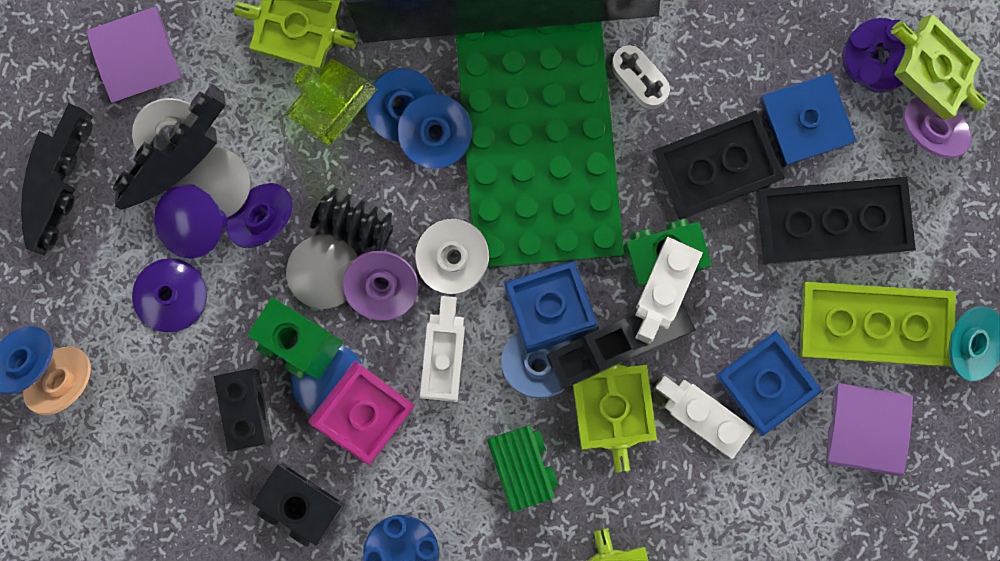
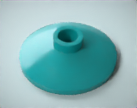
M977 306L969 309L960 317L952 331L949 342V359L953 370L962 379L969 381L984 379L996 368L1000 361V315L992 308Z

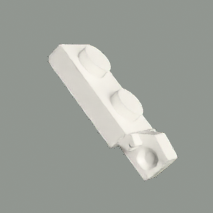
M667 237L636 306L637 312L635 315L643 319L635 337L636 339L650 344L659 326L665 329L669 328L675 319L703 252Z
M441 296L440 314H430V322L427 323L420 390V398L458 402L465 326L464 317H455L456 297Z
M662 376L653 388L669 400L664 408L671 412V416L730 459L735 457L754 430L753 427L696 385L690 384L686 380H683L678 386L666 376Z

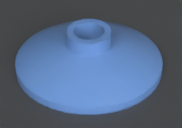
M520 332L516 333L507 342L502 353L501 366L506 381L515 391L530 398L543 399L561 393L564 390H561L546 355L571 342L568 340L527 354ZM535 363H542L546 369L542 372H536L532 369V366Z

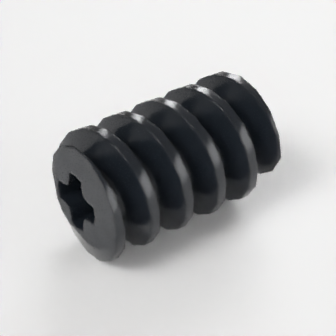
M335 187L328 195L323 196L311 218V229L316 228L321 223L320 230L322 234L328 235L334 230V238L338 241H342L348 235V245L351 247L357 246L362 241L361 249L364 253L370 252L375 246V251H385L394 227L392 225V213L388 212L380 220L378 219L379 207L375 206L367 214L364 212V200H361L355 207H351V194H347L340 202L337 200L338 189Z

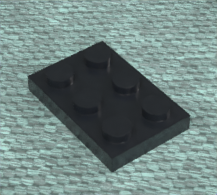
M757 110L652 151L679 220L785 179Z

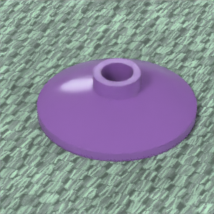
M919 97L911 100L904 108V126L914 142L925 151L941 158L952 159L962 156L969 149L972 141L971 131L967 122L958 111L955 117L943 120Z
M373 251L357 257L348 266L343 279V291L350 306L359 314L374 320H391L402 316L413 306L418 294V279L411 265L400 256L385 251ZM376 277H384L389 282L381 284L377 282Z

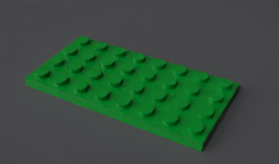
M602 22L456 35L461 103L468 113L472 125V138L466 151L472 225L482 233L488 245L489 262L487 268L623 257L624 246Z

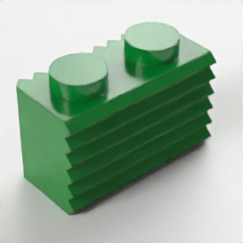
M529 424L487 439L511 513L555 498L552 490L559 488L552 466L545 468L540 453L547 450L540 430L532 432Z

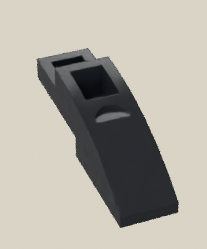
M213 84L209 86L205 93L200 91L189 106L188 110L191 113L183 123L178 121L173 126L167 140L156 134L150 144L144 142L139 147L133 159L136 162L129 173L123 171L113 186V190L116 192L115 207L123 210L159 195L189 174L217 144L216 129L211 125L226 106L224 91Z
M68 103L53 137L39 131L30 153L22 188L21 220L25 248L44 256L47 249H52L58 240L59 230L57 228L63 215H68L73 208L75 188L64 183L63 180L65 176H69L75 169L77 163V156L75 154L81 142L84 143L89 138L93 127L91 122L93 116L84 109Z
M681 302L675 319L669 328L665 329L659 326L650 344L635 338L643 319L634 314L548 353L546 357L561 390L696 331L683 302Z

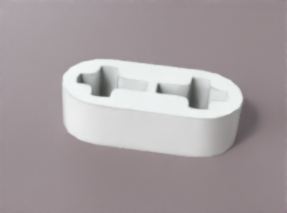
M632 45L619 48L614 54L611 64L616 78L644 108L656 109L662 106L670 92L667 79L639 48ZM624 56L626 59L634 57L637 60L634 67L639 73L638 76L630 68L625 70L620 68L623 62L621 57ZM644 79L652 87L658 84L661 87L658 92L660 98L657 99L655 96L647 98L644 95L647 87L641 80Z

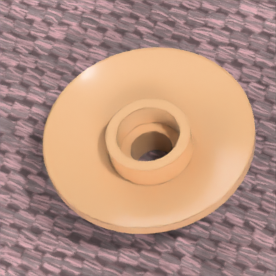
M71 346L53 350L51 361L43 375L33 385L23 390L26 406L39 415H52L69 407L81 395L88 383L91 373V364L88 356L79 348Z

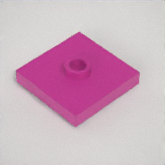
M354 361L308 422L370 466L415 405L357 361Z

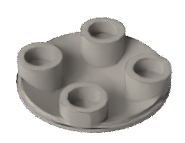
M213 147L208 155L189 174L176 183V187L194 184L210 194L219 206V209L226 214V218L235 214L244 205L252 187L249 172L244 162L233 152Z
M317 235L302 241L293 250L287 262L286 277L290 290L299 301L313 308L333 309L347 301L343 291V279L348 266L357 258L355 251L348 243L343 240L338 241L331 235Z

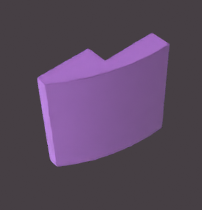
M157 6L86 30L98 70L111 103L182 78L181 71L169 44L170 38Z
M838 383L834 389L833 421L828 429L826 464L902 477L909 449L913 396Z

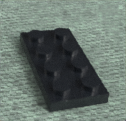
M907 177L759 189L756 191L764 265L916 251Z

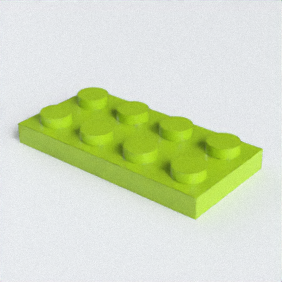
M804 282L802 283L799 357L952 367L949 359V342L955 327L956 291Z

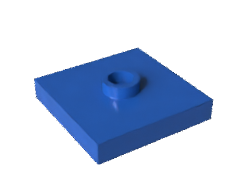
M832 73L760 97L784 167L856 142Z
M575 260L504 282L527 354L599 330Z
M777 330L715 375L760 436L767 434L822 392V389Z

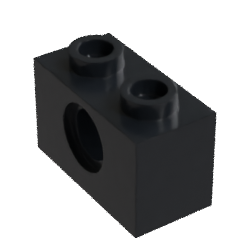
M250 368L213 376L227 452L272 444L273 440L259 370Z
M284 463L277 464L252 502L254 506L260 509L257 514L262 519L275 526L278 522L291 529L290 537L307 547L310 543L317 546L322 542L346 505ZM294 496L302 498L307 506L306 513L301 518L293 516L288 508L289 501Z

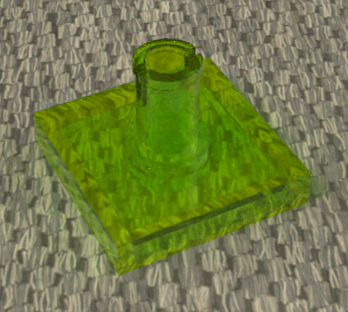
M332 58L318 74L312 66L305 65L293 77V83L300 87L303 92L285 112V115L299 127L327 146H330L376 92L377 88L368 79Z

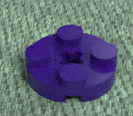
M888 18L870 19L860 24L848 37L842 51V61L848 77L854 83L858 82L861 86L866 87V90L874 93L893 91L904 84L894 74L904 56L906 48L896 36L891 34L893 26L901 20H891ZM877 47H882L883 50L888 51L889 57L886 58V64H881L879 59L872 58L871 54L877 50Z

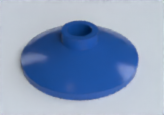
M395 68L383 73L374 81L366 97L365 110L371 127L380 136L388 140L399 141L398 124L405 108L421 96L436 94L435 89L426 76L411 68ZM401 96V104L398 107H392L394 98Z
M428 94L412 101L403 111L398 124V139L402 150L414 163L426 168L439 169L454 164L466 153L472 138V125L466 110L456 100L441 94ZM434 125H440L443 129V135L439 139H434L430 135V130Z
M27 326L13 331L0 341V394L11 395L29 388L43 375L53 354V342L46 331L39 327Z

